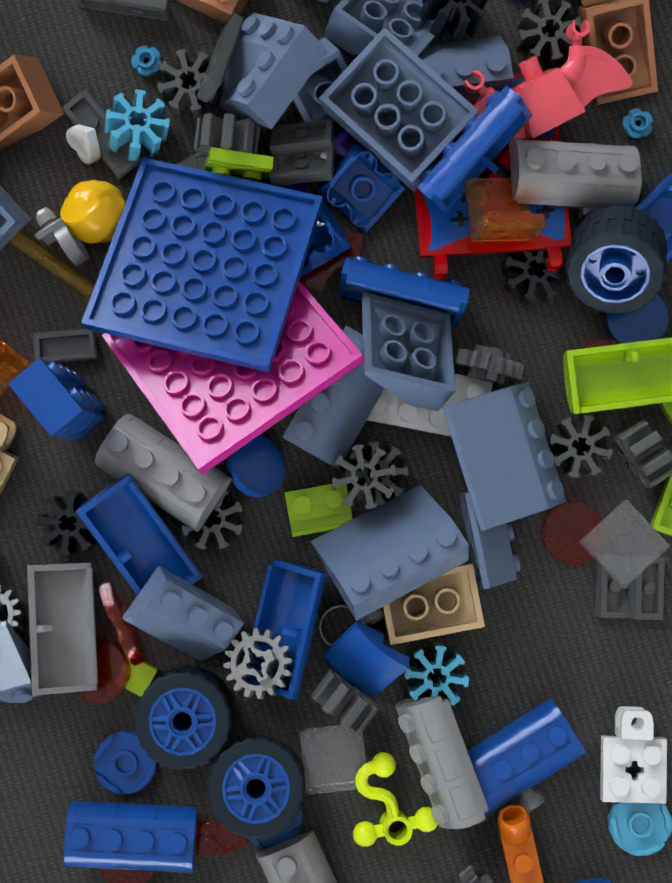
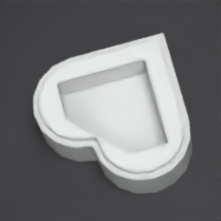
M75 125L67 130V142L77 151L82 162L92 164L100 159L101 152L94 128Z

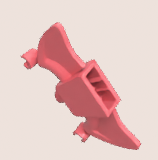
M575 20L567 27L566 36L572 41V46H569L568 60L561 68L548 69L543 72L537 56L519 63L525 81L511 89L521 96L533 116L513 138H535L586 112L584 107L597 96L628 89L632 86L633 81L615 58L599 48L582 46V38L590 31V24L587 20L581 23V33L575 28ZM474 70L472 75L478 79L479 85L472 86L465 80L464 87L469 93H479L481 95L474 105L479 111L477 115L479 117L487 108L485 105L488 98L496 91L492 87L486 88L483 85L485 82L484 75L480 71Z

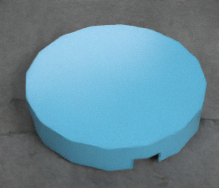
M614 802L608 814V830L613 841L624 851L635 856H649L660 851L665 845L664 843L668 836L670 837L672 817L665 804Z

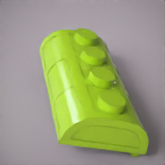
M672 337L565 351L563 356V372L567 402L571 413H589L672 402Z

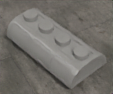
M512 138L509 142L512 198L516 200V203L607 208L612 205L634 207L638 201L641 192L642 174L639 151L635 146L525 140L520 138Z
M126 414L116 422L101 444L95 457L96 466L117 480L130 474L149 501L196 532H199L233 480L215 467L202 475L181 445L132 414Z
M91 563L27 565L32 696L97 690V647L93 568H91Z
M441 696L419 697L417 701H414L413 698H406L396 704L399 726L406 734L410 745V756L417 764L421 775V786L428 794L432 805V816L439 824V827L462 829L486 820L484 813L489 808L449 700L444 699L442 701Z
M313 829L256 853V858L268 883H337Z

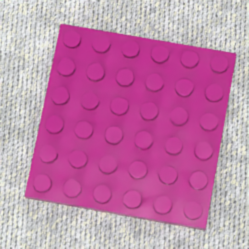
M300 281L293 297L270 373L104 333L102 335L202 475L364 362L362 353Z

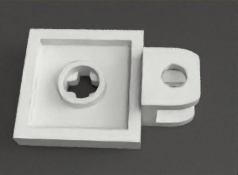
M620 706L615 713L616 736L601 735L600 800L602 802L666 804L667 739L664 737H654L653 717L649 711L644 710L642 707ZM636 718L635 724L631 725L632 720ZM632 761H637V765L641 767V772L637 773V777L632 778L631 774L625 770L626 767H631Z

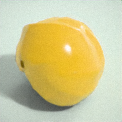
M82 181L70 190L61 207L60 217L71 234L82 242L89 244L106 243L112 241L126 201L122 191L106 181Z

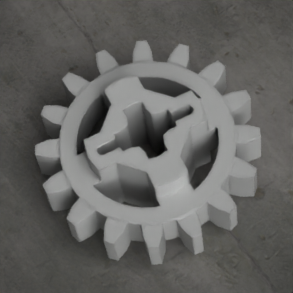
M254 628L253 636H250L248 632H241L243 639L241 642L235 639L231 641L235 647L234 651H225V654L231 657V662L223 664V667L232 671L226 677L227 681L236 680L237 683L233 689L239 692L245 688L244 696L248 698L252 697L254 691H256L257 699H264L265 691L271 696L277 695L276 686L282 688L287 686L282 680L284 676L292 677V672L287 670V665L293 664L294 659L286 657V654L292 650L291 647H281L284 638L278 635L272 639L273 631L268 629L263 636L259 628ZM257 642L268 643L273 649H268L264 652ZM243 651H244V652H245V656H244V658H243L242 663L239 664V662H240V657H241V655H242V653H243ZM256 657L265 660L261 664L262 670L253 667L257 663ZM279 662L277 673L274 676L273 670L275 664ZM255 676L261 685H252L245 678Z

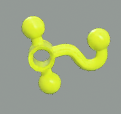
M386 752L378 753L372 761L363 764L355 776V785L358 792L366 798L383 801L386 807V811L380 818V824L374 825L371 822L362 821L355 826L353 838L362 847L373 845L377 838L385 836L390 844L400 846L406 844L411 839L413 829L418 828L423 832H431L438 825L432 816V808L422 807L418 809L415 816L406 817L405 813L399 810L398 802L389 790L368 784V777L372 774L387 778L395 771L396 761L391 754ZM393 822H403V826L399 831H389V827Z

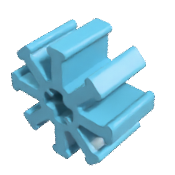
M135 90L133 107L124 99V94L119 93L114 97L113 112L110 109L106 110L104 132H111L109 147L113 152L117 153L118 148L129 142V161L137 162L139 160L140 144L150 153V157L154 158L159 154L161 140L165 142L168 135L170 119H162L164 103L158 98L156 103L145 109L146 91Z
M441 642L433 643L435 647L433 660L429 661L424 655L422 647L418 646L412 653L424 665L423 668L409 667L403 672L406 679H421L412 687L408 686L410 696L414 701H417L418 696L427 689H429L428 697L438 696V692L443 690L450 704L454 706L460 701V698L456 692L450 689L449 683L463 684L464 687H468L469 677L464 671L462 673L451 671L458 665H463L465 661L457 651H454V655L442 663L446 647ZM439 668L440 673L443 675L442 679L438 677V682H433L431 677L428 676L430 671L434 673L433 669Z

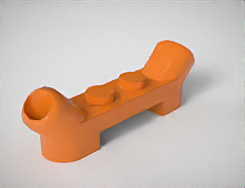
M509 805L502 808L498 814L497 830L503 848L510 883H544L528 810L521 805Z

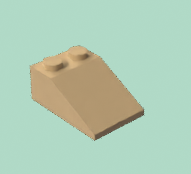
M473 563L460 565L382 607L390 645L485 627Z

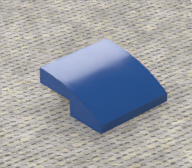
M358 621L324 653V657L341 675L374 697L409 668L410 657L383 645V633Z

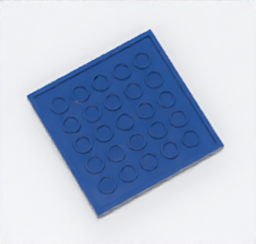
M143 157L81 321L82 326L85 329L270 373L324 203L323 196Z

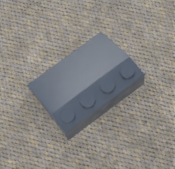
M385 27L319 97L323 110L413 192L416 191L417 186L421 183L420 177L423 172L430 166L435 167L443 158L441 154L444 148L452 141L457 142L464 133L463 129L466 123L472 117L479 114V111Z
M529 381L442 406L481 531L566 502L564 488L558 477L554 456L550 451L545 435V427L540 419L535 403V395L531 390Z
M421 485L311 541V545L356 621L469 561L468 542L452 518Z

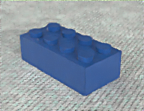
M41 358L37 359L8 383L51 437L79 441L107 418L102 412L106 407L94 393L91 395L83 389L82 386L86 383L74 369L71 371L70 368H65L62 364L58 365L53 360L48 362Z

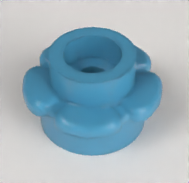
M141 46L137 48L135 55L131 58L132 67L137 69L138 74L142 76L156 74L162 64L160 52L154 47ZM145 58L149 59L148 63H144Z
M634 108L628 112V116L623 118L622 126L624 132L633 139H639L642 136L646 137L652 131L651 123L653 118L649 112H643L640 108ZM640 121L641 125L637 126L635 122Z

